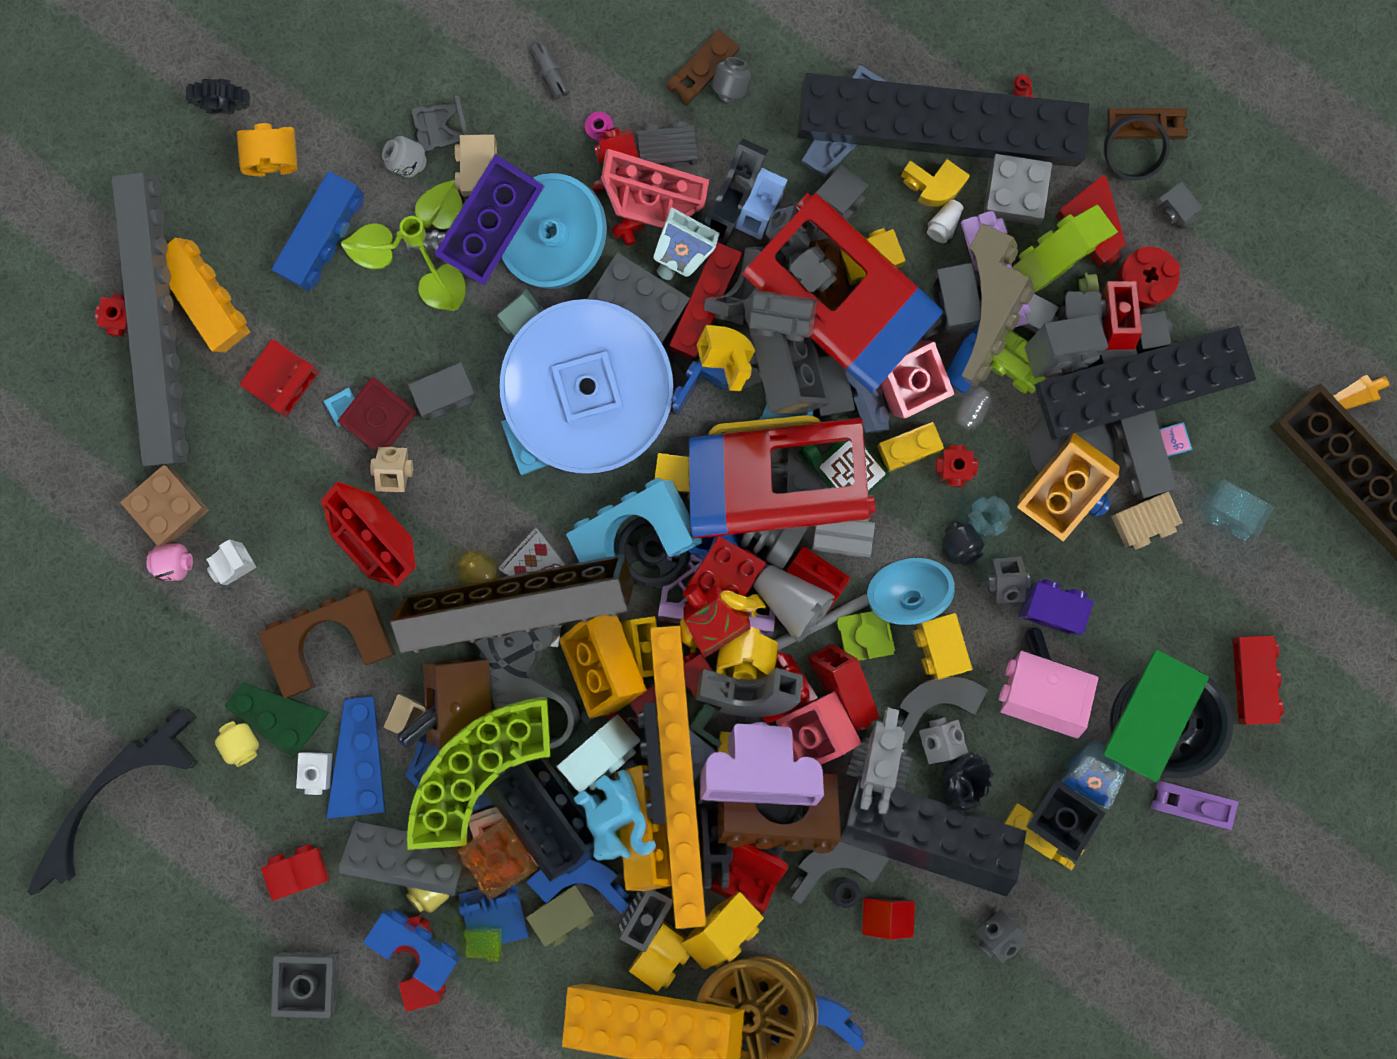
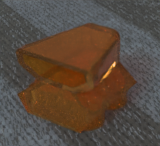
M505 818L457 850L463 865L471 871L478 882L479 890L489 900L495 898L538 869Z

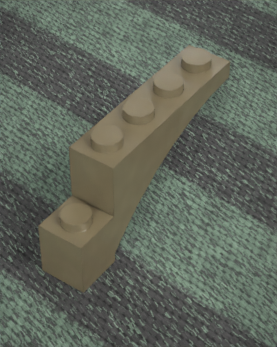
M982 223L969 246L970 252L977 260L982 305L977 339L962 377L967 383L978 387L980 381L984 382L991 371L990 363L995 355L999 356L1006 343L1004 338L1009 329L1013 330L1020 319L1018 313L1023 304L1027 305L1034 294V285L1030 277L1007 267V264L1013 263L1018 253V245L1014 238Z

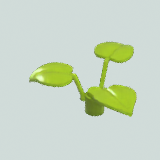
M455 180L444 182L431 188L418 199L415 206L416 216H408L401 221L400 231H397V237L394 242L391 231L378 223L368 224L359 228L350 237L341 242L344 251L355 263L364 268L375 270L384 268L392 262L393 254L391 249L397 248L403 238L408 245L420 248L432 272L424 275L419 282L418 291L424 303L435 309L455 311L464 301L466 286L460 270L450 264H444L436 270L423 244L426 238L424 227L429 228L433 224L439 230L449 229L463 206L459 190H456Z

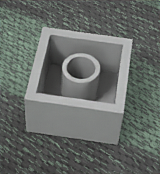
M995 154L990 165L983 213L994 211L997 218L1002 217L1006 221L1039 226L1045 215L1052 163Z

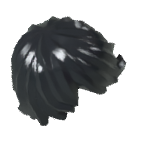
M970 752L969 755H965L960 759H954L946 766L941 780L942 790L946 798L956 808L962 810L975 809L981 805L980 798L987 796L989 793V787L992 786L989 778L993 777L994 773L990 770V765L984 757Z

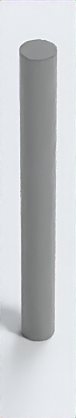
M867 594L826 613L818 625L814 624L810 629L807 628L811 631L810 634L838 621V617L848 616L868 606ZM790 633L775 639L778 643V650L796 642Z

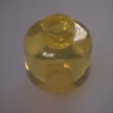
M483 550L467 551L455 566L458 569L457 578L464 584L499 578L496 576L499 568L498 563Z

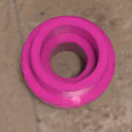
M594 112L585 121L586 133L594 140H598L597 137L602 136L604 130L613 128L611 117L604 112ZM595 122H603L604 127L602 129H595Z

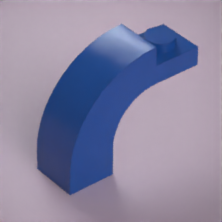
M593 857L569 875L565 873L549 882L541 869L526 882L546 904L564 887L583 883L599 890L620 913L630 905V902L627 900L630 894L620 883H617L615 886L611 883L619 873L607 863Z
M815 995L818 1004V1025H824L833 1029L858 1052L866 1043L861 1036L864 1031L852 1020L848 1024L845 1022L851 1015L850 1010L834 999ZM781 1004L782 1015L786 1016L788 1008L786 1005ZM771 1035V1038L778 1044L780 1036Z

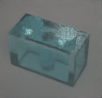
M1222 479L1214 485L1201 512L1207 515V521L1217 526L1225 524L1233 529L1231 533L1234 536L1247 540L1248 537L1250 539L1259 537L1274 506Z

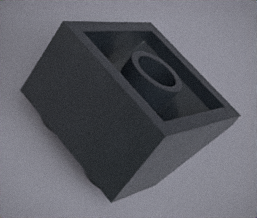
M1056 779L1040 797L1031 812L1026 827L1077 861L1106 813Z

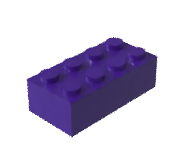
M494 153L436 248L434 255L484 285L544 189V184Z

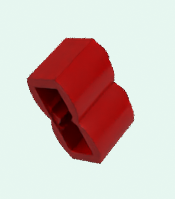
M309 844L295 849L296 855L285 859L284 854L267 859L268 865L261 867L271 901L331 880L320 847L313 849L312 845Z

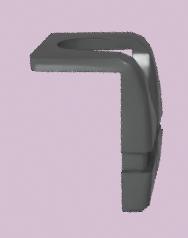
M459 95L455 96V104L412 109L415 128L418 130V142L424 147L425 153L432 152L439 147L442 149L460 143V135H467ZM456 112L459 114L461 133L453 131L445 125L447 120Z

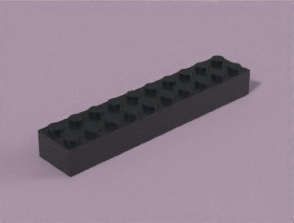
M806 73L801 88L797 138L993 159L995 154L1051 162L1052 165L1077 167L1085 160L1090 103Z

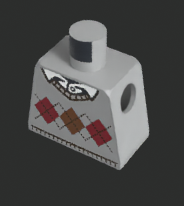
M535 528L498 569L506 575L512 576L564 566L566 564L542 533Z

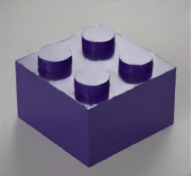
M1046 579L1038 580L1036 583L1031 584L1030 589L1026 591L1025 601L1022 603L1019 618L1070 635L1084 634L1094 603L1093 600L1087 599V593L1072 588L1065 591L1060 590V584Z

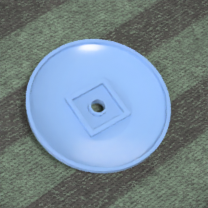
M572 300L551 306L530 319L516 334L505 354L501 368L500 399L503 412L512 432L520 443L535 457L555 468L569 472L600 473L631 462L655 441L664 427L672 404L673 375L670 361L661 341L654 331L638 316L627 309L605 301ZM584 378H590L595 382L596 389L590 395H586L580 390L579 385Z

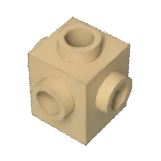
M378 447L376 459H371L370 472L371 476H374L376 491L405 492L407 479L413 476V460H408L407 448Z

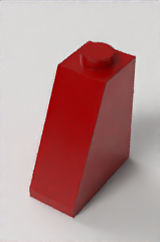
M1103 174L1060 209L1055 216L1059 221L1070 214L1075 218L1097 204L1118 233L1095 247L1094 251L1088 254L1098 267L1102 266L1105 262L1108 266L1112 265L1122 256L1119 251L1126 245L1109 183Z
M833 644L808 656V660L827 695L836 691L855 731L868 728L872 722L880 718L858 658Z

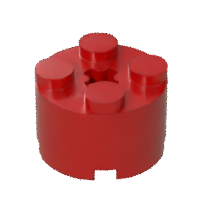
M1145 246L1133 252L1120 265L1116 274V282H1137L1139 309L1154 308L1167 300L1177 289L1180 279V265L1167 251L1157 247ZM1146 273L1150 275V277H1149V280L1151 281L1150 283H1147V282L1145 281V280H1146V276H1145Z

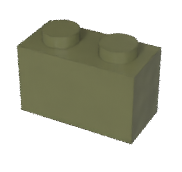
M578 883L553 897L547 904L544 903L529 913L526 919L544 947L551 943L556 947L569 938L567 933L575 927L580 931L593 922L591 917L596 911Z

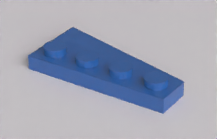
M375 696L344 700L327 819L386 812Z

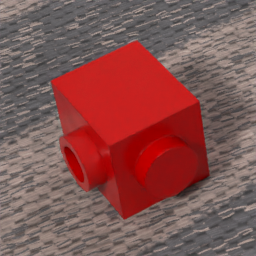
M619 127L604 130L602 136L597 137L599 145L594 146L598 163L604 161L607 149L639 158L630 128L621 131Z

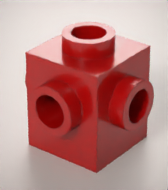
M112 294V298L101 297V303L96 307L95 319L97 326L105 329L107 335L124 337V333H128L124 295Z
M949 445V450H943L941 457H936L935 472L940 474L939 481L947 482L949 487H964L965 483L970 482L972 476H977L978 459L973 458L974 451H966V446ZM955 460L963 462L961 470H957L954 467L953 463Z

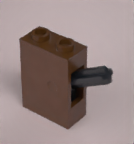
M471 656L423 663L425 712L397 734L399 743L403 747L409 748L426 734L427 744L437 747L438 751H440L460 730L477 718L490 712L489 659Z

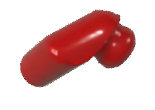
M1021 74L1015 77L1013 81L1014 95L1034 97L1032 95V82L1027 75Z

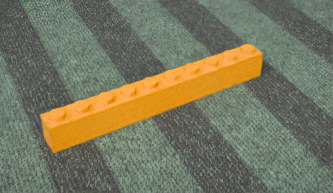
M680 626L650 628L676 929L706 926L681 631Z

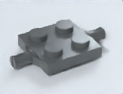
M835 442L814 445L822 454ZM804 446L788 447V456L785 463H771L772 474H784L787 483L786 493L830 489L817 472L797 454Z

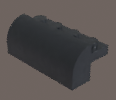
M546 757L512 766L509 771L499 775L485 789V792L549 882L565 873L569 875L593 857L595 838L587 826L586 812L581 805L575 802L574 795Z

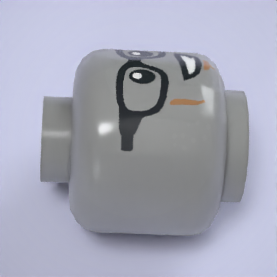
M397 136L387 141L382 152L386 168L407 178L421 172L425 168L427 161L424 147L419 142L404 136Z

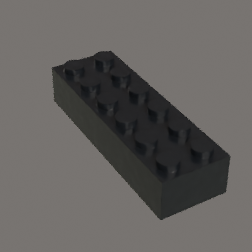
M859 776L851 792L840 835V842L981 889L1008 896L1018 881L1026 830L898 788L891 792L886 814L879 813L878 805L881 793L872 791V800L868 810L862 809V777Z

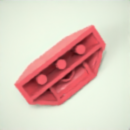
M611 149L606 150L601 179L617 216L663 229L671 207L689 217L705 207L709 179Z

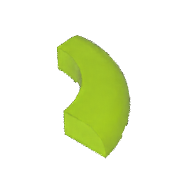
M547 697L526 699L492 710L468 724L445 744L430 763L415 792L409 814L407 850L467 846L468 823L474 804L479 795L498 777V774L510 766L514 767L537 758L550 757Z

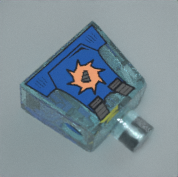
M1096 740L1090 741L1066 763L1060 782L1109 811L1125 779L1127 768L1102 755L1106 747L1105 745Z

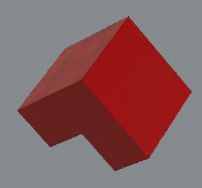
M864 898L862 935L889 940L914 938L915 901L907 899Z

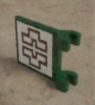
M843 414L840 417H837L835 420H843L849 418L845 414ZM850 441L835 442L822 454H820L814 444L804 446L797 453L805 463L817 472L829 488L848 487L854 484L853 453ZM865 444L868 494H870L891 474Z

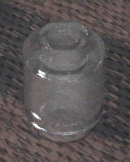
M975 387L974 390L969 389L955 412L957 416L954 421L968 430L975 431L977 426H981L993 404V400L989 398L991 394L981 387Z

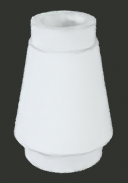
M951 199L928 223L927 234L933 240L939 243H946L948 239L953 238L963 210L962 204Z

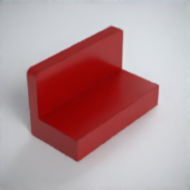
M805 546L801 548L786 571L835 596L832 599L834 601L833 604L851 579V577Z

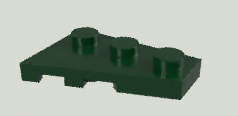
M242 683L225 705L226 708L291 758L297 756L330 713L296 700L283 698L281 695L246 683Z

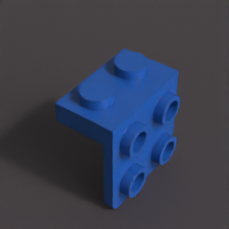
M701 360L699 362L693 361L685 375L687 376V383L684 388L679 385L671 398L673 412L679 416L701 377L727 391L729 386L724 368L702 367Z

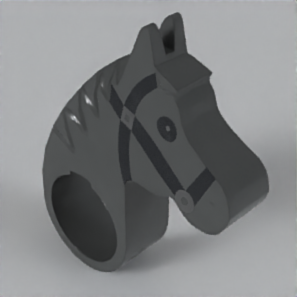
M548 625L539 627L532 632H523L521 630L511 632L507 636L499 638L495 636L484 637L475 642L480 649V658L489 659L490 696L496 709L526 699L552 698L564 707L568 717V726L564 735L550 737V749L562 745L577 731L581 712L574 696L567 690L539 675L534 669L542 656V650L555 643L558 639L559 630L557 627Z

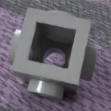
M946 717L929 721L930 727L919 731L929 764L952 760L968 753L959 720L947 722Z

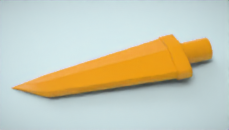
M1365 375L1334 395V398L1346 410L1380 400L1378 391L1389 387L1388 379L1383 376L1371 381L1368 375Z

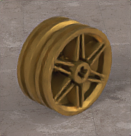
M754 956L722 966L706 980L697 998V1002L744 1010L740 1059H799L807 1051L816 1034L819 1015L818 1004L812 986L800 970L789 962L777 957ZM762 981L769 985L768 992L761 991L760 983ZM734 987L737 989L738 998L732 995L731 991ZM781 1004L786 1005L788 1008L786 1016L782 1015ZM752 1011L755 1013L754 1022H751L749 1019L752 1016ZM772 1034L780 1036V1042L777 1045L771 1041ZM747 1039L749 1050L743 1048V1041Z

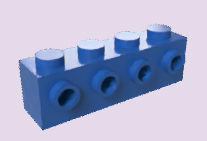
M328 171L271 270L279 277L307 292L310 291L311 287L316 286L321 278L323 266L335 254V246L338 240L347 233L350 226L349 221L354 212L357 213L363 205L365 194L357 185Z

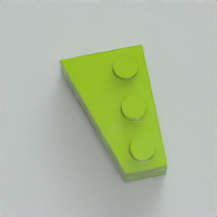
M1098 204L1075 218L1071 214L1057 224L1059 230L1055 233L1050 230L1037 240L1040 244L1034 249L1031 246L1018 256L1021 260L1012 268L1014 270L1018 269L1019 273L1030 277L1034 285V294L1073 267L1086 254L1094 251L1095 247L1118 233Z

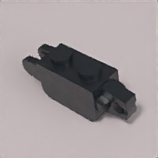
M697 799L696 814L703 888L711 887V868H718L720 888H728V864L732 862L733 848L728 846L727 843H718V801Z

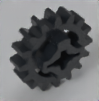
M205 78L201 80V83L194 82V84L186 86V101L189 104L200 107V109L206 110V113L231 115L234 114L235 110L241 111V109L249 107L250 93L240 86L236 87L235 84H231L230 80Z

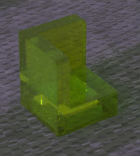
M466 928L464 930L467 958H487V962H499L502 957V928Z

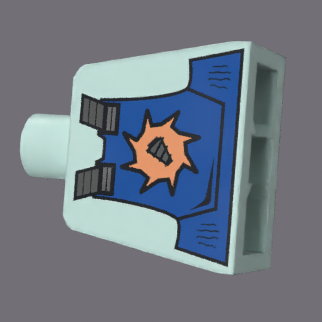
M671 207L653 256L657 262L661 263L657 269L658 275L666 280H671L675 272L685 277L690 276L715 249L719 233Z

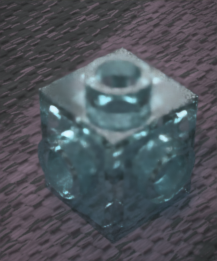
M983 495L970 505L973 511L967 515L971 519L968 523L973 526L978 535L982 534L984 538L991 534L994 538L1008 528L1006 522L1012 519V516L1009 514L1011 511L1009 506L1002 498L998 499L995 495L989 499H986ZM985 512L992 515L990 523H987L982 517Z

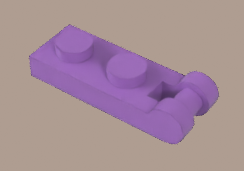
M1162 781L1156 783L1155 789H1158L1156 799L1152 800L1151 809L1232 830L1238 801ZM1169 792L1177 794L1174 806L1167 804Z

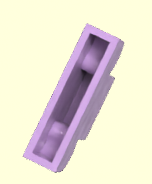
M756 722L751 725L736 724L728 737V754L723 752L713 753L709 756L701 770V800L817 806L824 796L822 767L818 761L810 757L800 758L797 762L793 761L791 728L768 726L764 722Z

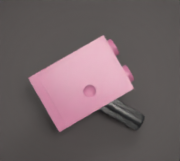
M1037 627L1027 630L1025 637L1031 654L1020 651L1015 660H1009L1005 675L1009 676L1008 683L1003 685L999 695V701L1003 702L1000 712L1078 739L1088 726L1098 676L1051 661L1042 630Z

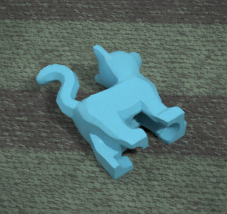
M619 771L616 781L604 775L595 782L596 787L603 790L606 794L607 799L601 802L598 795L590 796L586 791H582L574 797L575 802L585 808L587 826L595 838L593 856L597 860H612L619 856L631 857L629 851L616 836V831L631 822L635 823L631 835V845L635 852L640 855H647L655 849L656 844L654 841L642 843L646 823L644 816L641 814V806L637 799L635 784L628 771Z

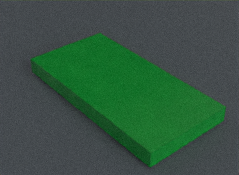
M1155 649L1102 755L1157 783L1209 677Z

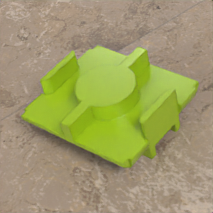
M873 611L838 617L837 624L843 650L858 658V661L894 655L895 647L890 624L878 617Z

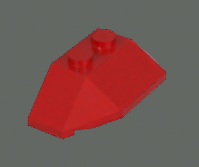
M341 482L335 483L320 501L322 508L325 509V518L331 537L369 579L398 587L416 568L411 535L374 494Z

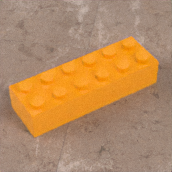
M578 984L567 988L562 1047L626 1059H740L744 1010L591 984Z

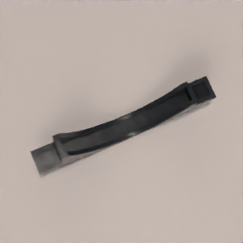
M177 709L165 719L167 724L160 731L155 729L144 738L146 744L143 745L140 740L131 741L94 779L63 821L41 860L27 891L31 896L40 893L55 878L60 884H63L66 880L69 882L76 876L74 844L78 826L88 805L112 780L143 766L164 765L187 770L188 768L192 769L199 763L176 738L197 718L190 709H183L182 711Z

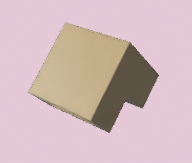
M398 694L383 728L398 734L425 712V704Z

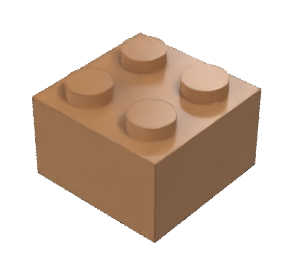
M165 464L120 502L157 546L173 543L209 511L207 506L174 468Z

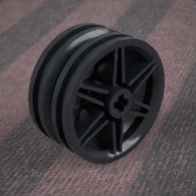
M1142 673L1131 678L1115 697L1110 712L1111 735ZM1209 677L1160 778L1185 779L1198 776L1214 767L1226 753L1233 735V713L1227 696L1212 678ZM1197 718L1203 720L1204 725L1201 729L1196 728ZM1182 743L1189 745V751L1186 754H1182L1179 750Z

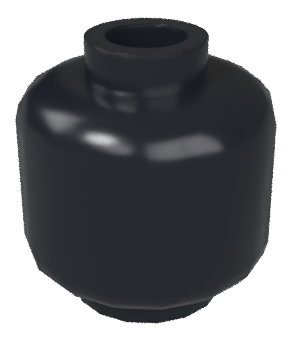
M955 522L945 529L946 535L943 537L941 544L955 564L967 566L981 558L985 543L972 524Z

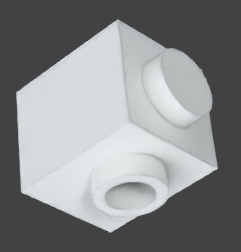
M298 753L296 788L305 789L304 794L322 795V790L329 789L331 786L333 753Z

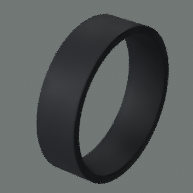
M1131 115L1117 121L1108 131L1103 147L1104 156L1109 167L1119 176L1128 180H1144L1155 175L1164 166L1169 156L1170 142L1165 129L1155 120L1144 115ZM1130 122H1151L1159 129L1163 140L1162 153L1158 161L1150 169L1140 174L1130 175L1117 170L1110 156V146L1115 134L1120 128Z

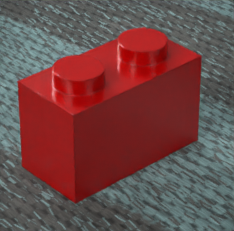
M1107 282L1101 296V300L1106 302L1105 317H1102L1103 331L1108 344L1106 350H1134L1142 335L1137 282Z

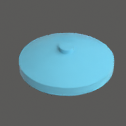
M542 174L533 178L543 183L545 187L502 255V259L508 269L520 280L539 288L557 289L579 281L595 266L605 245L607 224L601 202L587 185L564 174Z

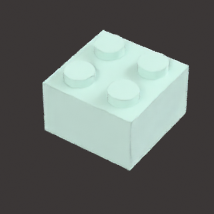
M616 715L557 767L579 793L588 786L591 790H594L597 780L604 775L610 776L636 753L633 747L641 740L623 719Z

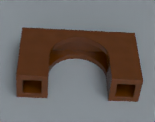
M362 587L355 588L345 593L347 598L337 602L335 598L328 599L318 604L320 609L310 613L308 609L298 611L292 614V620L282 623L281 620L271 622L265 625V631L258 633L283 698H290L316 687L305 661L303 648L309 632L320 623L336 621L346 626L356 641L365 665H371L396 655L371 590L363 591Z
M823 773L824 796L817 806L803 805L802 819L793 824L782 825L767 820L760 814L755 804L751 802L718 801V843H727L730 847H741L744 844L756 845L759 849L783 847L787 851L809 849L820 854L833 851L841 840L838 775Z

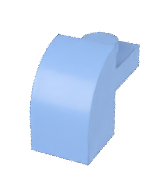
M761 168L752 192L742 208L735 228L761 240L767 230L770 216L776 211L788 180Z

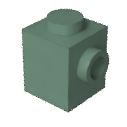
M526 289L501 309L497 315L500 318L498 322L508 334L512 332L516 336L520 329L530 319L544 311V308Z

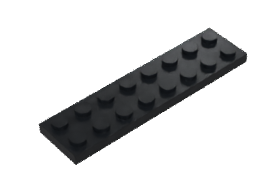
M1236 326L1034 384L1051 439L1055 440L1255 381L1256 377L1240 328Z

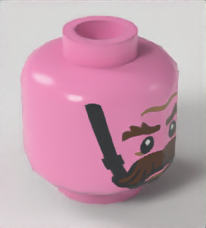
M180 543L156 545L147 556V569L149 573H152L160 581L182 580L193 567L192 555Z

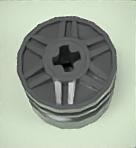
M808 526L744 533L740 545L746 548L752 538L758 540L752 552L757 554L764 545L768 546L770 549L766 561L779 569H783Z

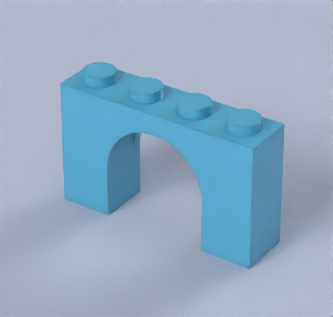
M661 478L648 482L645 485L646 490L638 494L635 491L621 498L622 503L615 507L609 505L597 511L598 516L594 519L589 520V518L575 523L573 525L574 530L566 534L579 562L616 556L615 537L617 530L626 519L634 515L647 519L653 525L668 556H679L703 542L701 538H693L690 515L673 481L661 480Z

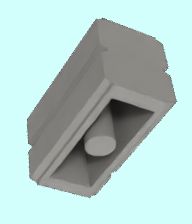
M869 520L816 525L812 550L870 558L875 523L869 522Z

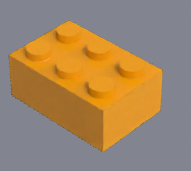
M1076 433L1072 434L1020 495L1017 508L1064 541L1119 476L1120 466Z
M602 615L590 621H580L559 638L589 719L618 712L647 691L643 677L635 663L633 652L624 635L622 624L617 616Z

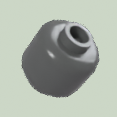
M727 57L726 60L717 64L712 88L719 94L721 100L735 102V99H741L747 95L752 72L744 60L736 57Z

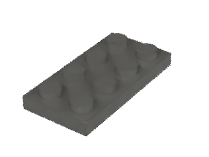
M355 821L339 865V873L455 896L469 844L467 846L407 850V831Z

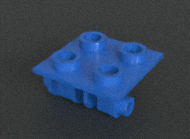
M515 880L458 894L461 903L459 904L461 916H464L472 951L529 937Z

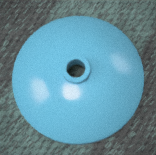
M909 558L896 561L881 569L872 578L868 586L867 596L872 611L881 619L894 624L914 625L929 621L941 614L953 600L955 585L952 574L942 564L925 558Z

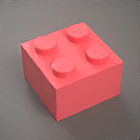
M919 340L880 384L891 414L904 419L954 395L935 342Z
M836 691L775 721L777 726L789 727L792 730L793 758L795 762L800 758L810 757L821 765L844 755L862 744Z

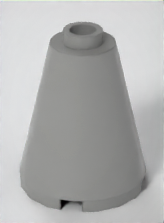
M773 565L767 568L764 566L753 586L791 636L798 642L811 633L807 628L810 629L814 624H819L834 601L832 599L835 598L831 593Z

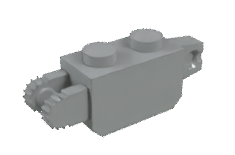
M887 708L884 713L883 723L876 722L875 728L871 732L861 780V788L863 789L862 809L868 810L872 800V791L881 793L878 805L879 813L886 814L890 795L896 785L905 731H902L903 727L897 726L899 710Z

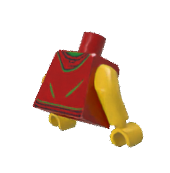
M692 584L683 592V596L689 603L683 607L684 617L680 620L681 640L690 648L691 653H695V648L699 647L702 655L707 657L751 629L748 613L755 617L757 616L756 610L758 608L765 609L766 605L758 594L745 597L731 591H723L718 586H714L703 593L697 584Z

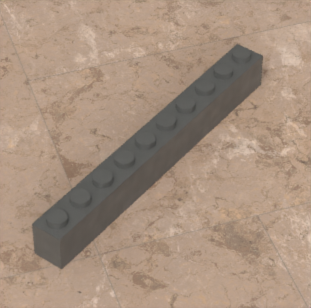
M144 172L112 176L142 466L188 462L189 446L185 440L184 431L186 418L182 411L181 403L183 389L179 383L178 374L180 361L176 354L175 346L177 332L173 325L172 317L174 304L169 289L171 275L166 260L168 246L163 232L165 218L160 203L161 185L157 175Z

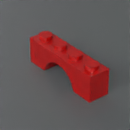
M717 242L715 249L706 262L670 343L671 352L689 360L697 361L699 356L697 343L705 326L712 325L715 313L704 310L705 299L725 295L741 262V252Z

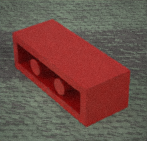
M1274 636L1232 638L1238 724L1281 723L1280 717L1283 716L1284 706L1278 694V688L1281 687L1282 683L1281 673L1276 667V659L1279 658L1278 642L1274 641Z

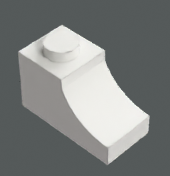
M230 539L219 545L220 549L206 559L210 565L207 570L211 578L216 583L220 582L223 585H228L257 568L243 543Z

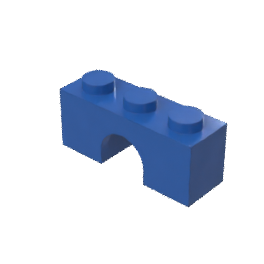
M387 909L381 914L363 944L387 960L399 946L408 945L415 948L420 956V964L413 977L438 993L461 958L456 955L457 950L446 942L439 944L431 938L433 934L424 927L418 925L415 928L406 922L408 917L400 911L393 909L391 912Z

